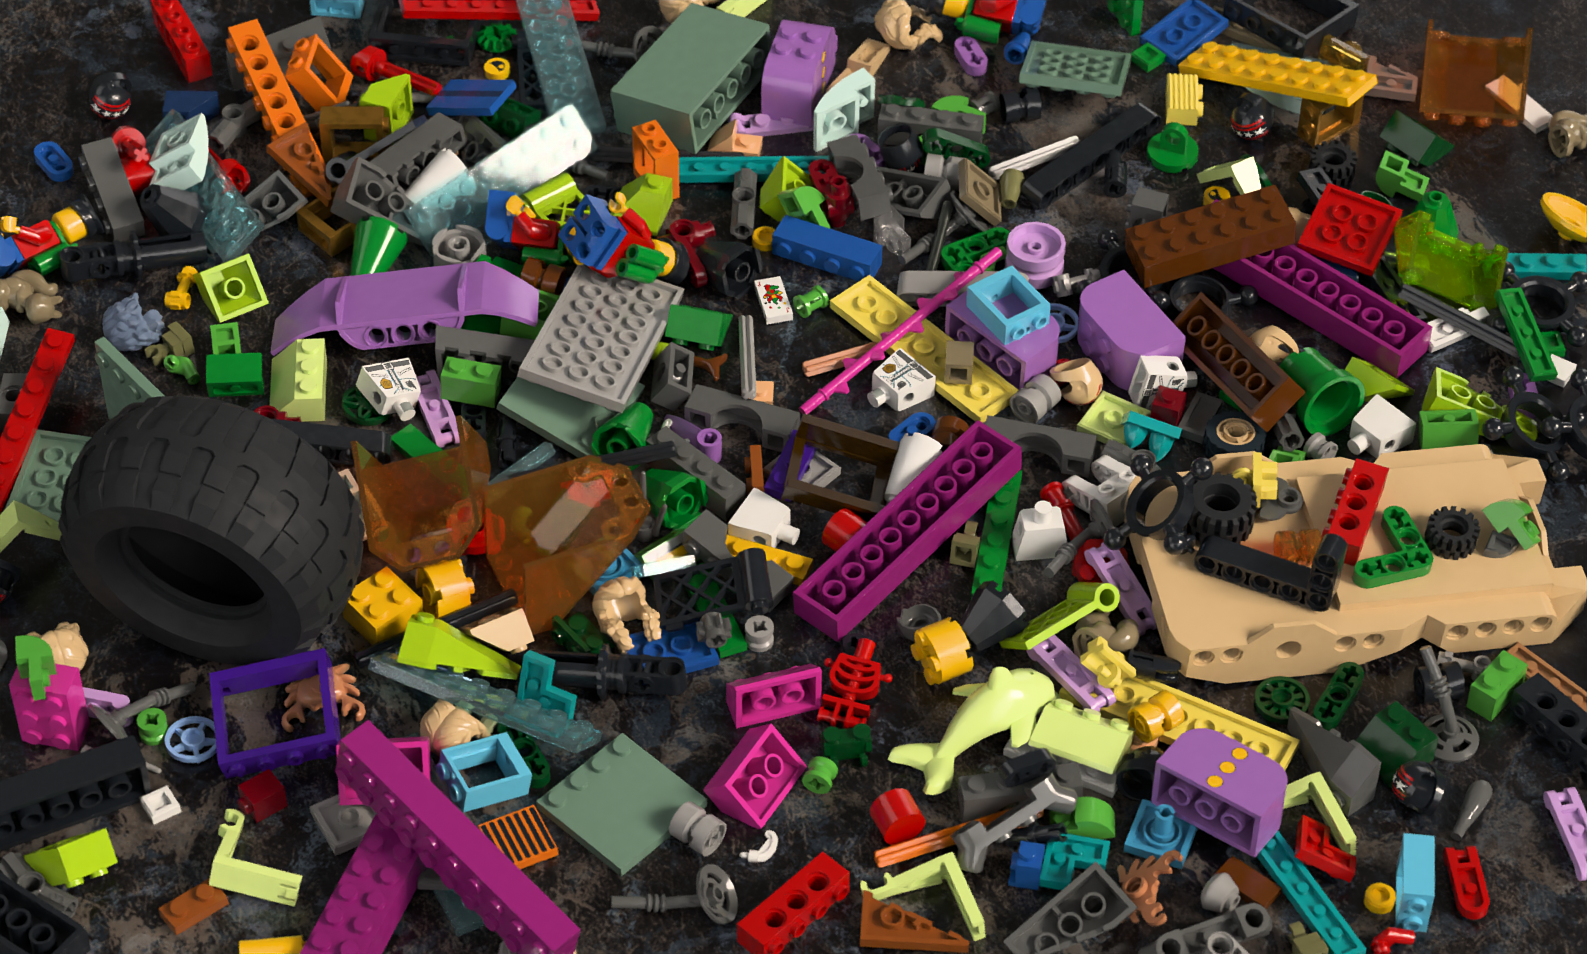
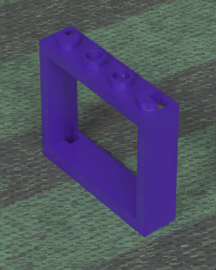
M325 648L209 673L218 765L226 779L237 776L241 778L250 773L263 772L267 769L272 771L282 766H296L305 761L327 759L328 756L337 755L336 745L341 740L332 662ZM319 675L326 733L229 754L224 696Z

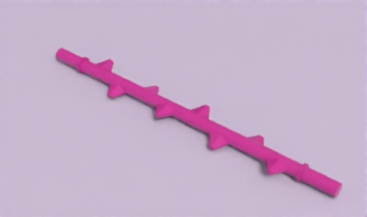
M995 247L978 262L975 261L973 266L967 271L956 272L954 274L955 280L934 298H918V311L893 331L882 332V340L859 359L845 358L843 360L845 370L826 386L819 388L815 395L798 408L802 415L803 413L809 414L822 402L828 401L833 393H849L847 382L872 361L883 360L885 358L884 352L908 332L922 333L924 329L921 321L947 300H954L959 297L957 292L976 276L983 274L987 267L1003 255L1002 251Z

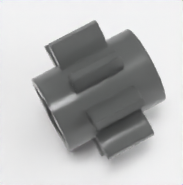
M718 612L706 613L701 617V622H696L698 642L705 641L707 647H722L726 644L727 638L732 637L729 617L722 619V615Z

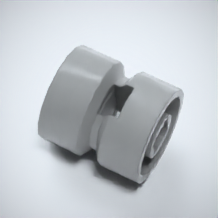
M928 153L924 175L947 178L951 189L959 191V161L964 158L950 156L945 160L943 155Z
M1037 374L1026 383L1024 388H1021L1011 397V410L1022 422L1035 424L1061 400L1060 388L1052 378L1044 374Z
M688 801L673 816L669 826V833L682 843H689V846L701 855L709 856L722 842L726 833V824L712 814L706 815V811L692 801Z

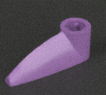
M669 414L665 416L664 421L666 419L672 420V425L669 427L672 431L683 439L688 438L691 445L716 463L721 460L722 437L719 431L712 428L702 430L680 417Z

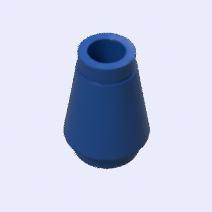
M1019 32L1004 47V55L1009 63L1017 65L1025 61L1031 41L1028 33Z

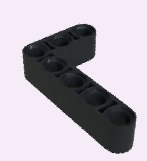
M1337 534L1324 535L1310 568L1217 536H1207L1203 539L1193 563L1198 571L1212 577L1314 611L1325 612L1329 609L1339 587L1347 543L1345 539Z

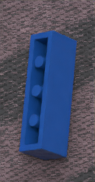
M788 215L783 217L772 235V254L855 281H861L868 275L874 278L882 265L883 245Z

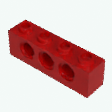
M150 0L154 24L188 83L213 76L210 53L179 0Z
M1357 458L1353 468H1347L1342 484L1346 486L1345 488L1339 487L1335 499V504H1338V508L1332 507L1327 521L1331 526L1330 528L1324 527L1320 539L1321 542L1324 535L1331 533L1345 539L1347 551L1344 563L1355 566L1358 561L1389 472L1387 467Z
M821 852L737 923V942L752 954H780L791 939L801 936L811 922L822 918L832 904L846 897L849 892L850 872L827 854Z

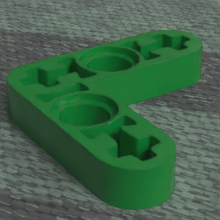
M995 227L948 244L942 248L940 263L946 271H967L973 266L975 261H979L982 254L991 251L995 247L1004 246L1006 249L1010 232L1005 228ZM971 246H979L982 250L972 251L969 248Z
M1399 506L1387 507L1383 512L1381 526L1396 552L1363 559L1355 564L1352 579L1361 588H1375L1428 575L1431 571L1433 555L1408 512ZM1400 538H1410L1414 543L1404 544L1400 541ZM1386 565H1396L1400 568V571H1390L1386 568Z

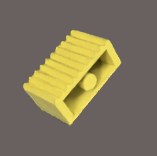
M1171 73L1167 74L1165 90L1166 124L1177 122L1182 125L1197 126L1198 117L1203 116V102H1198V100H1202L1203 85L1198 84V76L1196 74L1182 75L1181 73L1178 75L1176 73L1173 75Z

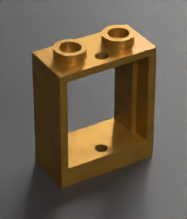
M1364 95L1351 106L1336 105L1335 109L1323 116L1322 112L1334 106V104L1302 98L1297 135L1315 148V145H1321V142L1328 141L1359 124Z
M321 106L319 128L324 162H329L332 158L346 151L360 153L387 137L386 133H389L390 122L389 117L384 116V107ZM334 129H376L377 142H335ZM391 144L376 152L375 154L371 155L370 157L366 158L365 160L370 162L375 157H377L382 152L391 147Z
M338 186L331 190L332 200H334ZM317 198L296 212L298 230L333 257L354 244L356 224L349 222L335 231L324 222L325 219L334 214L330 212L332 205L327 207Z

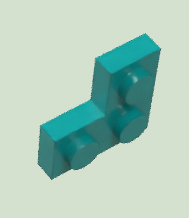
M529 650L523 657L516 705L565 725L570 724L574 717L577 695L552 686L555 660Z
M1061 834V836L1067 837L1065 842L1047 843L1039 886L1063 890L1072 882L1074 867L1088 869L1095 862L1105 871L1110 841L1072 834Z

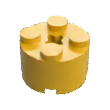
M458 556L427 564L416 570V589L422 587L423 597L420 598L423 602L424 612L433 614L436 619L471 605L470 595L475 592L474 584L470 577L466 578L462 561Z
M951 617L917 629L914 633L915 643L911 645V652L916 661H921L924 668V676L929 685L941 684L973 669V657L967 659L965 651L970 648L969 642L960 625L956 621L950 622Z

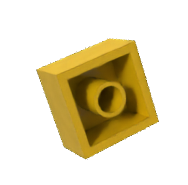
M386 566L355 586L343 611V617L373 645L406 631L412 614L424 612L423 602L409 586Z

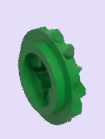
M501 21L498 24L490 22L489 26H482L481 31L477 32V42L486 51L504 52L512 48L511 35H516V29H512L511 24L503 25Z

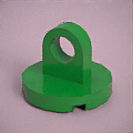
M1170 122L1164 126L1161 133L1153 136L1148 142L1147 158L1152 161V165L1156 169L1169 173L1182 172V169L1187 167L1190 169L1195 165L1199 148L1196 141L1188 135L1187 129L1182 124Z

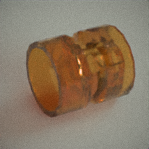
M1314 528L1301 529L1298 534L1293 530L1275 532L1273 542L1274 556L1311 567L1315 553L1322 540L1320 531Z

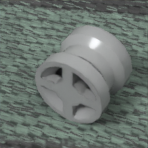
M1320 432L1313 434L1303 447V451L1306 452L1305 456L1313 459L1334 458L1338 450V445L1332 441H1326L1325 436Z
M763 615L749 618L745 623L747 647L755 652L769 650L774 642V624L772 620Z

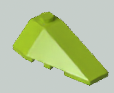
M1436 367L1422 404V411L1475 409L1479 421V435H1483L1482 426L1486 420L1490 418L1501 419V415L1506 410L1507 405L1501 407L1490 398L1491 394L1484 390L1479 394L1467 386L1469 381ZM1516 410L1515 415L1518 426L1528 438L1535 441L1537 439V422Z
M418 612L410 617L398 655V663L436 670L437 665H446L452 668L453 672L457 673L477 669L476 672L482 676L517 680L521 666L448 623L435 619L433 614Z

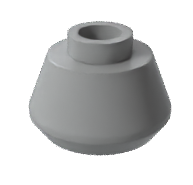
M1215 874L1202 890L1200 896L1202 907L1219 913L1234 910L1240 901V896L1238 895L1239 888L1229 874Z

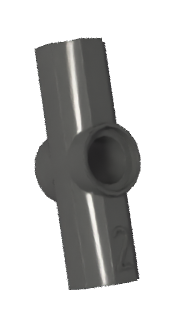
M741 168L739 172L735 173L730 233L736 236L737 239H747V237L753 235L757 173H754L751 168Z

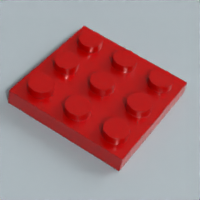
M1328 183L1298 241L1297 247L1307 253L1372 276L1396 229L1403 210Z

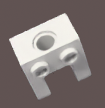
M1103 455L1091 464L1094 476L1102 484L1096 486L1077 475H1073L1063 481L1062 485L1064 486V494L1067 499H1070L1075 506L1089 513L1090 520H1092L1090 500L1096 499L1103 506L1114 527L1124 522V508L1128 487L1136 475L1132 473L1129 466L1116 461L1108 455Z

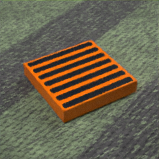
M534 805L478 825V829L519 869L558 855V848Z

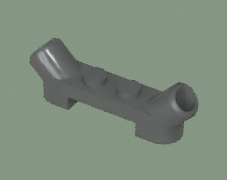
M1048 772L1023 787L1028 796L1026 800L983 827L980 821L972 820L951 835V838L958 847L956 860L960 869L973 873L981 872L988 845L994 841L1000 843L1008 839L1012 835L1011 830L1019 825L1024 827L1031 824L1037 819L1036 814L1043 809L1063 814L1073 812L1077 803L1075 789L1059 785L1053 773Z
M1246 904L1219 917L1182 930L1176 929L1165 933L1156 941L1140 948L1138 954H1203L1209 937L1215 932L1228 933L1239 944L1252 939L1263 938L1272 930L1271 917L1260 904ZM1217 947L1212 948L1215 952L1222 951V949Z

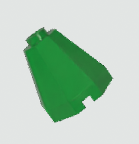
M1439 191L1426 192L1409 215L1401 230L1400 237L1403 242L1406 240V247L1410 252L1428 258L1437 257V254L1443 251L1444 255L1451 253L1458 239L1459 231L1452 205L1447 195Z
M651 468L645 472L647 506L656 519L662 505H667L661 525L674 530L684 529L702 514L699 512V508L701 505L706 506L708 502L704 480L678 471ZM639 481V483H638L639 493H640V481Z

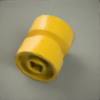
M1162 690L1150 697L1147 702H1142L1131 708L1127 715L1130 727L1136 729L1135 735L1144 743L1154 741L1162 736L1164 731H1170L1184 722V712L1179 701L1167 690Z

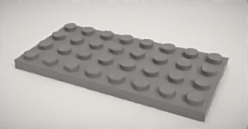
M585 264L577 265L519 367L517 377L531 383L546 386L557 392L569 394L583 401L606 407L609 410L623 413L666 330L670 304L680 303L684 289L657 279L653 283L644 284L620 276L606 278L591 270Z

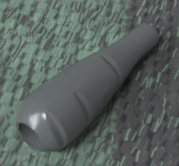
M1475 780L1470 784L1464 796L1455 827L1450 835L1454 840L1460 841L1463 838L1466 830L1478 818L1491 799L1493 790L1487 781Z

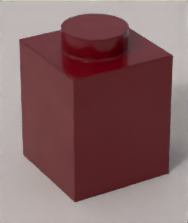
M1160 385L1152 402L1150 418L1178 427L1184 415L1186 392Z
M270 769L238 785L240 796L237 799L238 806L244 815L249 814L256 823L287 807L285 788Z

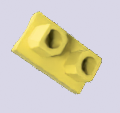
M1253 452V470L1241 467L1235 470L1232 475L1233 478L1243 479L1244 484H1249L1252 487V492H1255L1257 496V508H1260L1261 499L1276 500L1277 462L1262 461V453Z
M1097 637L1087 644L1088 652L1080 656V663L1098 676V684L1104 688L1114 689L1120 686L1124 679L1136 676V669L1126 662L1125 656L1121 652H1116L1109 648L1108 642L1102 637Z

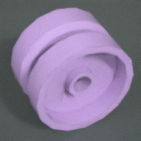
M1027 222L1016 226L1009 233L1007 239L1005 268L1012 265L1018 272L1025 273L1029 277V283L1035 289H1044L1052 286V282H1054L1053 276L1061 275L1064 270L1066 247L1064 235L1057 228L1047 223Z

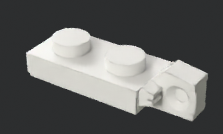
M1485 307L1472 312L1464 308L1458 309L1483 323H1486L1488 316H1490ZM1440 318L1427 323L1433 327L1428 349L1430 353L1471 336L1468 332Z

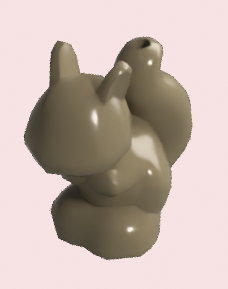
M1563 110L1555 113L1550 118L1548 138L1550 147L1559 158L1568 157L1571 155L1574 147L1578 149L1586 147L1587 114L1581 115L1574 111Z
M19 270L6 279H0V307L3 308L4 312L8 308L16 309L18 313H23L26 310L28 319L35 325L46 322L51 318H61L62 313L55 310V305L60 303L63 297L55 296L58 292V285L56 283L48 284L40 273L33 270Z
M1091 612L1079 619L1076 624V632L1072 636L1074 654L1080 659L1081 655L1088 652L1087 644L1097 637L1104 638L1108 642V647L1113 651L1129 652L1130 649L1136 647L1139 641L1138 623L1133 619H1123L1117 624V628H1114L1108 617L1110 612Z

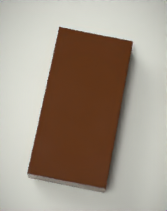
M1233 855L1215 873L1229 874L1239 888L1238 895L1248 904H1260L1267 909L1281 895L1282 888Z

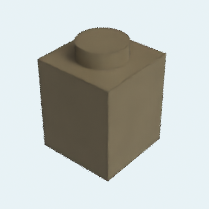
M947 340L944 383L972 385L974 342Z

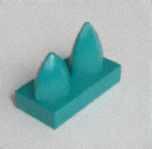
M1133 411L1125 413L1120 424L1124 426V438L1131 449L1141 444L1147 434L1150 435L1149 451L1156 456V462L1166 456L1173 442L1179 439L1182 428Z

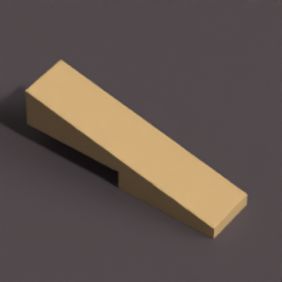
M868 38L848 58L847 68L826 89V93L842 79L862 68L873 77L890 52L891 45Z

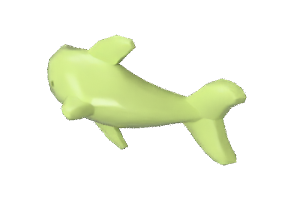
M995 667L990 674L988 682L966 684L953 688L952 695L966 696L967 699L956 712L940 743L899 745L891 750L888 760L894 763L909 765L923 771L926 780L923 792L929 795L940 794L949 789L952 784L955 757L980 740L1010 729L1011 747L1018 748L1029 741L1036 727V715L1052 700L1056 701V699H1061V697L1054 691V685L1048 676L1036 670L1020 668L1009 671L1005 667Z

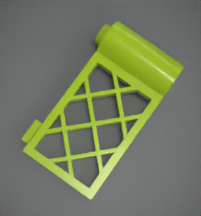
M563 172L522 194L520 198L525 203L524 207L530 208L537 219L549 220L546 217L549 214H561V221L557 222L560 225H565V215L575 216L573 214L575 209L567 208V205L575 200L580 203L584 195L577 189L573 178L568 173ZM587 206L584 213L589 215L590 207ZM566 253V255H567L570 259H573V256H570V255H568V254Z
M1073 583L1068 589L1066 600L1029 621V625L1022 632L999 642L1001 648L1029 650L1092 611H1113L1118 606L1120 600L1119 591L1111 583Z

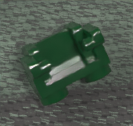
M860 723L855 725L854 728L846 729L828 727L822 731L820 742L823 757L829 756V759L837 767L838 760L855 758L860 759L861 767L868 766V757L865 755V752H872L871 729L868 725Z

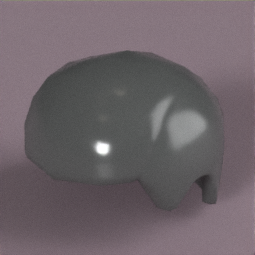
M916 604L908 609L903 608L900 618L896 617L898 628L903 637L914 643V633L917 629L942 620L938 610L928 604Z

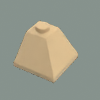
M509 607L458 628V630L482 644L500 651H510L511 654L526 650V644L535 641L523 608Z

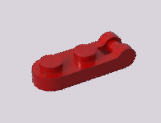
M1465 846L1462 850H1455L1454 847L1444 848L1443 859L1448 869L1459 913L1468 919H1481L1488 911L1489 896L1476 847Z

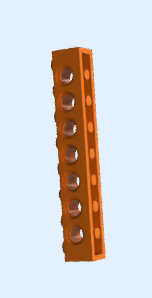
M254 19L229 27V38L226 39L228 51L236 56L234 59L236 68L239 73H244L245 87L248 92L253 93L254 97L252 99L257 112H262L264 128L266 131H271V142L306 121L258 20ZM309 130L311 140L315 143L316 153L319 155L324 169L326 183L329 184L331 189V181L325 172L326 164ZM289 175L290 182L305 198L313 196L295 177Z

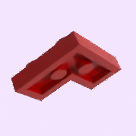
M1303 815L1297 824L1295 857L1306 865L1315 866L1327 872L1333 878L1342 879L1350 883L1356 871V857L1329 844V826Z

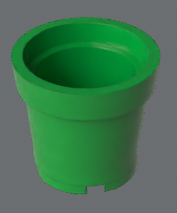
M1303 348L1305 351L1299 354L1294 351L1282 361L1279 367L1305 391L1293 405L1297 409L1299 420L1312 435L1317 432L1324 436L1337 433L1345 428L1359 413L1365 398L1363 383L1350 372L1336 367L1314 348Z

